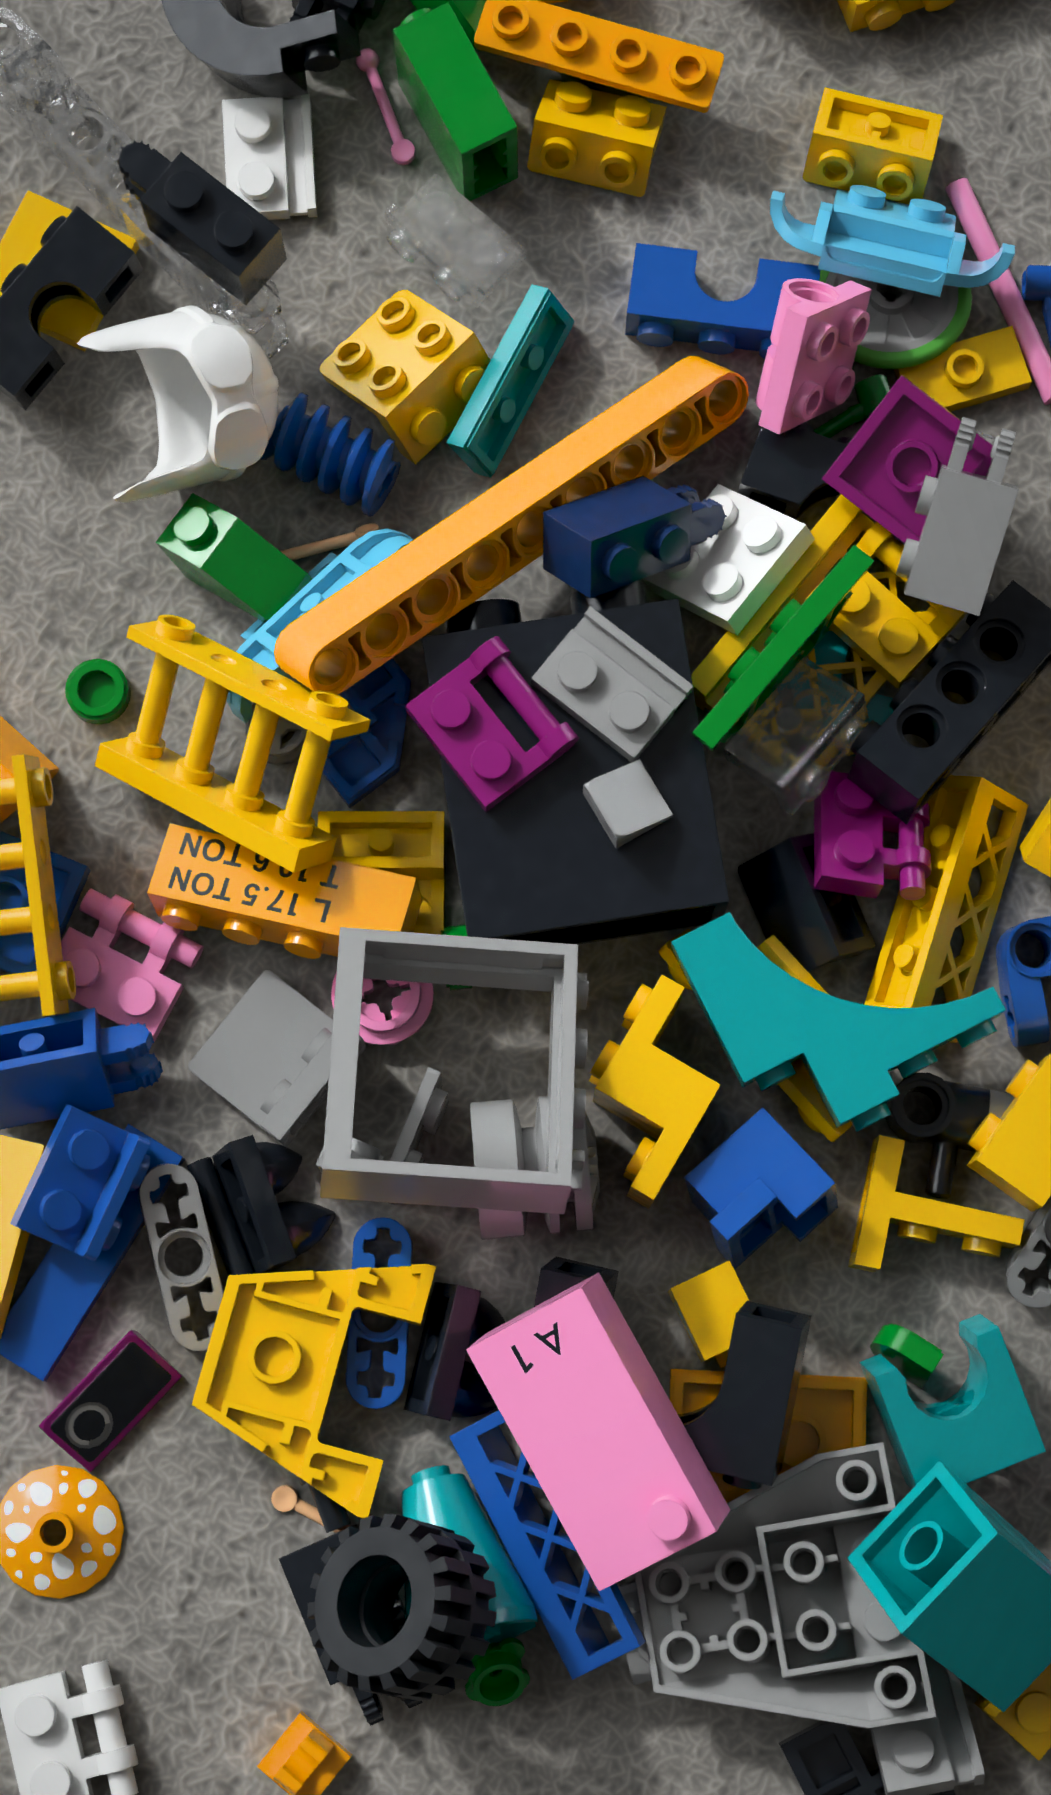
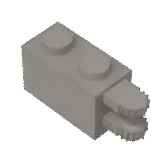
M962 417L947 466L942 464L938 478L925 476L915 513L926 516L919 541L906 539L896 575L907 578L904 588L905 595L980 616L1019 491L1016 485L1002 482L1016 432L1004 428L1001 429L1000 434L995 437L990 453L992 460L987 476H981L962 470L967 453L971 451L977 433L975 429L977 421Z

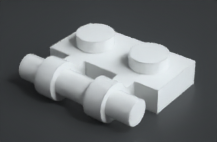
M107 1659L82 1666L87 1693L71 1697L65 1671L0 1688V1709L20 1795H94L90 1778L107 1774L111 1795H135L139 1793L133 1771V1766L139 1764L134 1744L127 1745L118 1707L125 1703L120 1684L113 1685ZM93 1714L101 1752L85 1756L76 1718Z

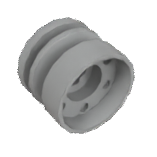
M548 1096L538 1098L535 1127L521 1128L513 1099L470 1103L474 1167L545 1172ZM585 1112L583 1129L573 1128V1149H582L585 1154V1162L582 1169V1190H570L567 1202H573L576 1231L593 1230V1213L600 1193L595 1131ZM478 1209L482 1240L525 1235L528 1212ZM544 1213L550 1234L560 1233L559 1214Z

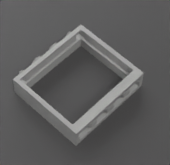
M340 927L320 1198L565 1214L570 1190H582V1169L585 1162L584 1150L573 1149V1128L583 1129L586 1111V1089L574 1088L575 1068H585L588 1043L587 1029L576 1028V1009L586 1010L589 991L587 973L577 972L578 945ZM363 978L551 992L545 1172L351 1158Z

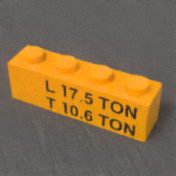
M171 823L169 824L147 891L157 915L161 917L164 923L171 927L184 931H196L199 926L221 930L222 934L227 938L246 945H257L260 939L283 944L284 948L290 953L308 959H318L321 957V954L338 957L340 927L414 932L422 904L417 878L334 859L293 873L224 835Z

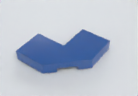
M393 658L340 693V696L348 701V706L351 710L371 720L367 732L331 741L322 773L349 808L353 807L400 771L408 714L405 705L409 703L411 680Z

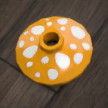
M54 1465L31 1471L10 1487L0 1503L1 1566L14 1583L37 1596L62 1599L87 1592L108 1575L120 1555L124 1524L119 1502L104 1481L82 1468ZM52 1519L61 1521L66 1528V1537L59 1545H52L44 1538V1527Z

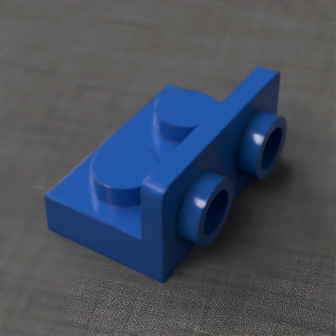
M65 1104L10 1224L95 1262L101 1250L106 1252L111 1248L120 1232L122 1216L118 1213L128 1191H135L147 1174L150 1156L146 1152L150 1146V1140L125 1131L74 1106Z

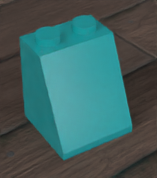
M939 1460L847 1558L903 1636L1001 1711L1005 1712L1051 1663V1561Z

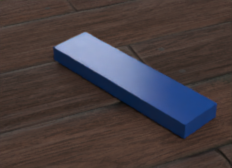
M130 1124L125 1128V1131L150 1140V1146L146 1152L150 1156L148 1170L166 1163L181 1166L185 1161V1158ZM170 1174L159 1177V1188L150 1192L152 1203L159 1202L172 1181ZM138 1188L135 1191H128L118 1214L122 1216V1226L114 1244L106 1252L101 1250L95 1262L54 1243L52 1244L7 1315L0 1339V1355L42 1381L48 1380L145 1225L138 1199Z

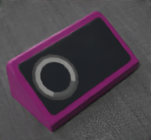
M130 1330L42 1421L39 1428L85 1469L92 1472L183 1375L138 1331Z

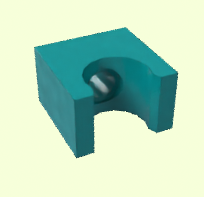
M981 1314L959 1322V1336L967 1347L970 1366L967 1379L956 1394L943 1402L925 1404L912 1401L908 1394L906 1378L882 1354L859 1362L904 1480L911 1489L939 1460L967 1484L1046 1452L1000 1328Z

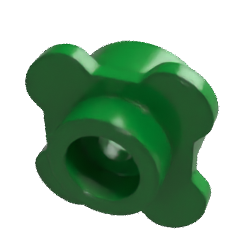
M506 1638L501 1643H490L484 1656H474L472 1663L476 1670L470 1675L469 1681L465 1685V1692L469 1699L479 1701L488 1706H502L511 1703L521 1695L529 1684L530 1676L528 1671L522 1668L521 1658L525 1654V1648L520 1640Z

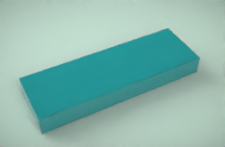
M531 284L446 442L476 474L492 478L574 325V319L549 288Z

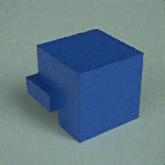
M763 1107L684 1177L692 1203L710 1222L717 1250L727 1261H731L734 1269L740 1266L783 1225L801 1242L838 1208L836 1183Z

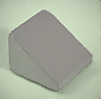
M640 759L596 777L583 785V795L616 849L673 817L671 810Z

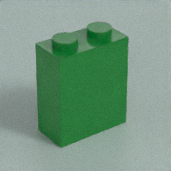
M449 2L433 10L422 8L411 13L401 22L400 26L393 29L398 84L461 199L466 204L518 178L517 125Z

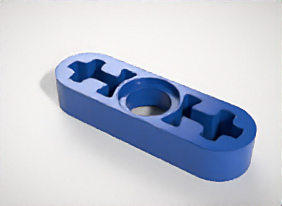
M385 1217L375 1218L363 1224L356 1233L353 1242L352 1269L377 1267L376 1256L371 1253H365L366 1241L377 1240L378 1230L382 1229L390 1230L391 1240L402 1245L400 1254L390 1255L388 1267L411 1266L413 1243L408 1231L398 1221ZM361 1310L353 1312L348 1331L346 1385L352 1398L360 1405L373 1409L385 1408L394 1404L403 1394L407 1377L408 1322L397 1320L396 1324L388 1331L373 1332L364 1325L361 1318ZM361 1337L375 1343H385L398 1339L397 1354L383 1351L384 1371L394 1373L395 1382L394 1386L383 1387L381 1398H371L369 1387L358 1384L359 1372L369 1371L372 1362V1350L358 1352V1340Z

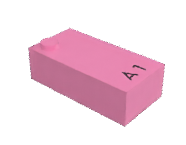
M599 1272L485 1333L466 1349L598 1591L717 1532L730 1512V1508Z

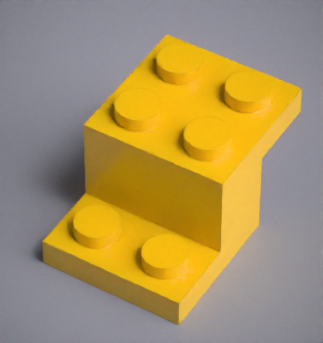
M663 974L653 989L642 983L623 1016L625 1019L621 1026L629 1030L620 1045L611 1040L607 1042L590 1071L591 1077L589 1079V1082L596 1085L593 1097L594 1103L657 1139L655 1143L647 1137L643 1138L623 1175L633 1182L627 1197L648 1209L654 1202L721 1085L655 1046L677 1010L685 987Z

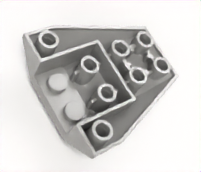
M884 1442L814 1455L778 1475L772 1486L762 1484L761 1488L752 1489L728 1502L730 1512L717 1532L635 1573L655 1693L868 1729L936 1718L925 1652L900 1633L847 1558L897 1506Z

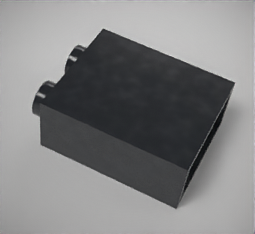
M635 581L591 599L579 591H575L570 595L571 615L522 622L520 606L516 601L509 599L480 600L473 602L445 622L447 633L422 637L430 687L467 660L483 643L495 636H499L511 651L508 659L557 721L560 724L567 722L579 737V740L567 752L487 812L482 809L440 755L467 936L579 945L703 926L725 914L729 897L703 743L692 735L694 729L699 725L694 689L637 759L641 760L671 810L673 817L616 849L583 795V785L596 777L631 762L531 685L533 675L570 630L577 626L590 606L692 684L678 598L647 603L645 585L642 582ZM488 675L473 685L525 752L540 741Z

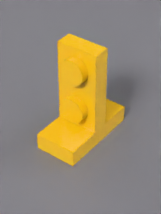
M879 1135L872 1141L848 1267L869 1272H876L881 1269L889 1223L899 1225L898 1237L931 1244L936 1243L937 1233L963 1239L961 1250L983 1256L1000 1257L1002 1247L1011 1249L1020 1246L1025 1219L895 1192L905 1140Z

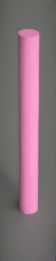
M958 179L945 188L946 193L977 260H988L997 254L1000 248L968 179ZM1008 267L998 279L988 284L1008 327L1013 326L1029 373L1044 405L1051 404V358Z

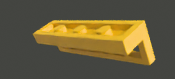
M951 775L927 802L930 806V826L924 828V846L931 853L932 865L931 875L925 879L926 894L919 900H906L901 897L899 889L864 1005L887 1008L931 1006L935 991L940 986H943L946 997L945 1003L972 995L1029 806L1027 803L985 778ZM994 805L1001 809L1003 813L996 836L990 839L986 823L991 806ZM978 865L982 883L978 895L972 899L968 882L972 869ZM960 925L964 943L960 955L954 958L950 942L954 929ZM954 1039V1040H952V1041H950V1042H951V1043H957L958 1041H957V1039Z

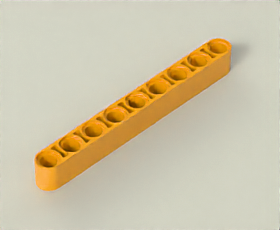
M688 356L681 359L291 622L281 631L275 643L274 656L277 665L282 671L313 691H326L336 695L344 692L543 555L544 511L641 476L652 480L732 425L742 415L747 406L749 390L745 378L734 371L699 356Z

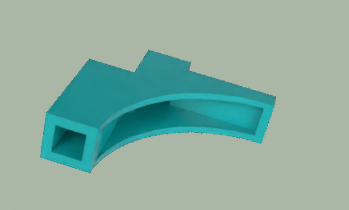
M731 912L671 941V950L742 1088L756 1081L760 1090L763 1091L796 1074L791 1063L801 1058L835 1126L838 1128L851 1121L856 1132L892 1114L886 1103L895 1099L900 1093L889 1074L890 1071L898 1068L904 1079L937 1062L938 1059L933 1051L934 1049L954 1039H957L962 1049L984 1039L997 1031L992 1020L1006 1011L994 986L970 997L945 1004L918 1008L878 1007L839 999L799 981L770 961L736 924Z

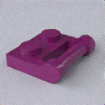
M495 636L483 643L467 660L405 705L406 712L485 812L489 811L562 756L579 740L578 735L567 722L560 724L514 667L508 659L511 651L499 636ZM488 675L540 740L527 752L522 749L473 687L485 676Z

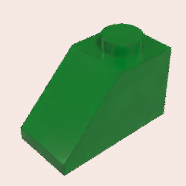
M194 493L190 495L156 541V544L188 579L264 623L312 580L305 570L238 517Z

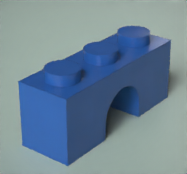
M636 243L625 335L637 336L639 342L654 347H666L672 345L673 341L696 343L699 349L711 354H730L735 349L759 351V355L765 359L767 349L772 345L770 336L783 283L789 279L796 278L816 281L820 279L821 270L818 269L817 265L759 258L755 285L751 291L738 300L719 301L705 294L697 283L695 275L697 250Z

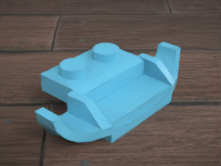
M852 185L849 191L837 188L834 204L821 201L816 225H812L795 219L788 212L785 205V193L773 191L770 198V215L777 232L784 241L793 247L821 257L818 266L820 270L940 297L943 285L972 288L984 286L998 279L1008 269L1015 255V246L1003 243L999 252L988 260L969 261L962 259L967 235L954 232L956 215L945 213V206L931 200L911 199L908 205L886 200V193L870 186Z
M381 529L370 531L358 538L338 556L330 552L308 573L312 580L266 623L258 619L240 635L245 642L236 652L292 680V677L282 671L275 661V643L281 631L291 622L414 539L403 532ZM229 690L226 700L234 715L244 723H247L252 718L254 712L252 701Z

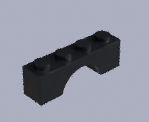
M806 422L780 435L761 427L740 482L738 493L797 520L815 503L829 497L841 495L823 481L822 477L852 438L840 437L834 440L814 433L813 427Z

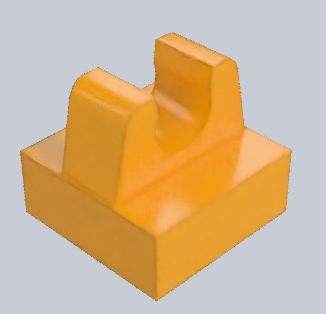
M301 1711L257 1767L289 1795H321L351 1758L352 1754Z

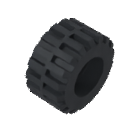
M384 1514L383 1518L372 1515L360 1520L359 1529L347 1527L338 1535L340 1546L338 1548L328 1546L321 1557V1560L326 1565L322 1574L314 1573L310 1588L317 1590L315 1602L308 1603L307 1618L315 1619L316 1627L310 1632L313 1647L324 1649L319 1660L327 1671L338 1672V1681L346 1686L359 1688L360 1691L422 1701L431 1700L432 1693L444 1696L455 1690L454 1678L467 1680L476 1670L472 1663L474 1656L485 1655L490 1644L489 1641L484 1639L487 1626L495 1627L497 1612L489 1610V1600L496 1597V1590L493 1581L483 1578L484 1574L489 1570L484 1556L473 1553L475 1545L466 1537L455 1534L454 1530L396 1514ZM409 1579L412 1593L410 1612L404 1626L395 1636L392 1623L394 1602L401 1587Z

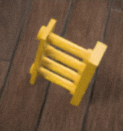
M160 615L156 621L129 625L126 638L156 652L136 732L129 733L128 737L100 743L95 767L293 873L331 861L337 837L316 827L315 820L311 817L329 748L333 740L367 732L371 720L349 709V703L343 697L326 691H313L195 632V624L185 618L175 615ZM179 665L205 677L185 757L166 748V742L161 738ZM229 690L256 703L235 783L215 774V768L210 764ZM280 716L307 729L285 810L265 800V795L260 790Z
M26 754L13 755L11 758L14 778L0 779V806L17 804L21 842L0 845V871L25 868L29 907L0 910V936L32 932L37 971L0 975V1002L40 997L42 1016L69 1013L68 1000L75 999L76 979L71 961H63L45 811V806H51L53 803L52 780L47 767L40 768L39 757Z

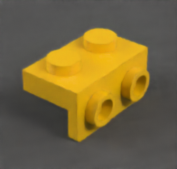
M549 79L534 118L527 167L532 172L642 197L648 185L651 163L663 129L667 107L649 103L644 98L638 96H620L590 89L579 82H561Z

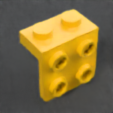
M401 290L383 302L369 319L335 348L334 352L320 365V372L328 383L376 415L390 438L395 440V446L399 452L416 465L454 429L485 372L490 358L473 331L412 292Z

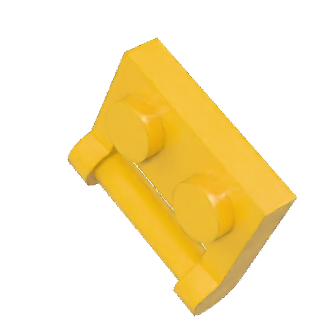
M876 522L864 534L856 546L870 558L874 559L877 557L896 574L904 547L892 538L893 534ZM867 572L850 590L853 594L834 620L830 630L895 688H898L968 613L926 601L939 612L928 625L873 575ZM898 576L901 580H903L906 583L907 578ZM813 591L805 598V601L813 593Z

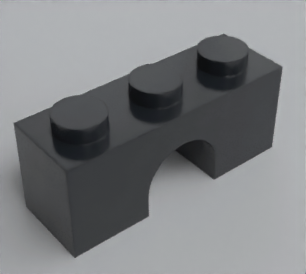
M78 206L75 207L67 218L60 216L49 225L41 238L40 244L42 248L28 265L25 263L17 265L8 274L1 286L0 390L25 411L65 364L55 348L41 338L40 322L46 310L57 301L73 298L88 303L105 316L143 271L135 252Z

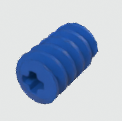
M303 392L300 393L290 405L285 406L279 413L273 434L269 439L261 460H267L274 455V463L279 470L289 471L296 466L298 480L309 483L318 477V487L321 492L332 494L340 488L342 503L354 505L362 499L361 509L363 514L368 517L373 516L383 505L399 474L401 463L392 460L395 440L388 438L375 451L371 448L372 428L366 427L353 439L349 437L351 417L343 416L332 428L327 425L330 406L322 404L312 416L305 414L308 395Z

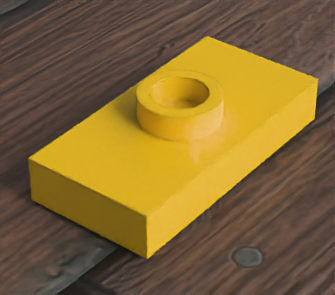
M1013 326L954 342L942 354L923 364L894 369L897 380L903 375L950 412L1027 390L1032 383Z

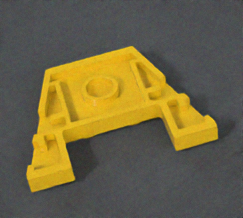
M411 1264V1266L360 1267L350 1270L316 1272L309 1270L229 1275L192 1405L358 1518L369 1517L384 1460L322 1444L318 1440L353 1312L355 1310H363L421 1326L436 1266L430 1264Z

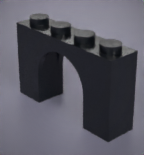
M556 1256L540 1270L534 1307L598 1272L614 1299L619 1271ZM746 1301L735 1315L724 1378L718 1396L701 1409L678 1414L708 1470L723 1474L722 1480L727 1484L744 1489H759L762 1487V1484L772 1486L782 1470L811 1315Z

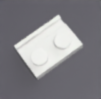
M310 94L301 95V99L283 100V97L222 100L226 187L268 220L290 219V216L308 215L309 218L318 217Z

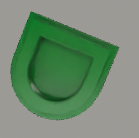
M896 1324L883 1325L870 1345V1349L875 1356L882 1354L907 1380L921 1389L944 1355L941 1353V1349L914 1332Z

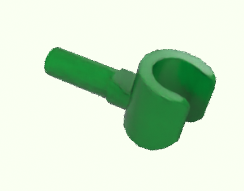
M883 374L875 375L858 382L854 389L859 404L849 407L846 411L814 429V433L831 438L854 423L857 424L863 419L866 421L890 390L886 376Z

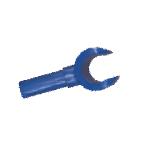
M1029 265L1022 274L1023 300L1042 301V314L1051 348V266Z

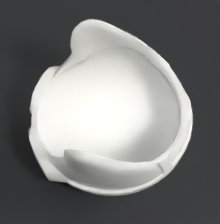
M189 305L177 308L171 313L138 319L90 333L82 337L77 343L82 348L98 352L136 350L155 397L159 435L157 466L142 482L113 497L114 500L126 503L195 487L216 480L222 482L234 480L243 474L246 467L255 464L264 454L276 424L279 403L277 389L279 384L265 352L255 338L247 333L243 327L234 325L223 317L209 314L197 306Z

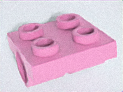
M803 278L789 279L783 283L770 336L772 345L767 349L755 400L757 407L762 410L759 426L780 435L842 405L846 401L855 383V372L852 370L857 347L864 339L870 323V315L866 311L872 289L851 280L836 287L824 282Z

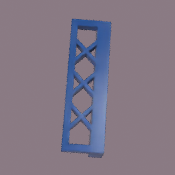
M498 1410L449 1437L573 1680L640 1647L646 1640L616 1583L598 1591L600 1595L592 1593L593 1580L585 1567L581 1585L579 1584L560 1545L574 1551L576 1549L568 1534L560 1531L562 1524L554 1509L550 1523H548L529 1484L541 1489L542 1487L535 1474L529 1471L530 1465L524 1454L521 1452L519 1463L515 1459L499 1425L505 1423V1420ZM591 1607L610 1614L622 1637L621 1639L611 1644L609 1643Z

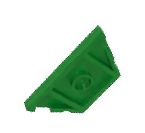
M853 545L803 604H800L793 598L770 625L769 629L772 633L765 641L763 651L760 653L754 647H751L734 665L727 676L730 682L723 691L725 695L694 729L692 735L713 751L720 742L726 743L733 736L736 737L741 734L823 639L838 614L853 593L850 590L869 571L874 560L856 545Z

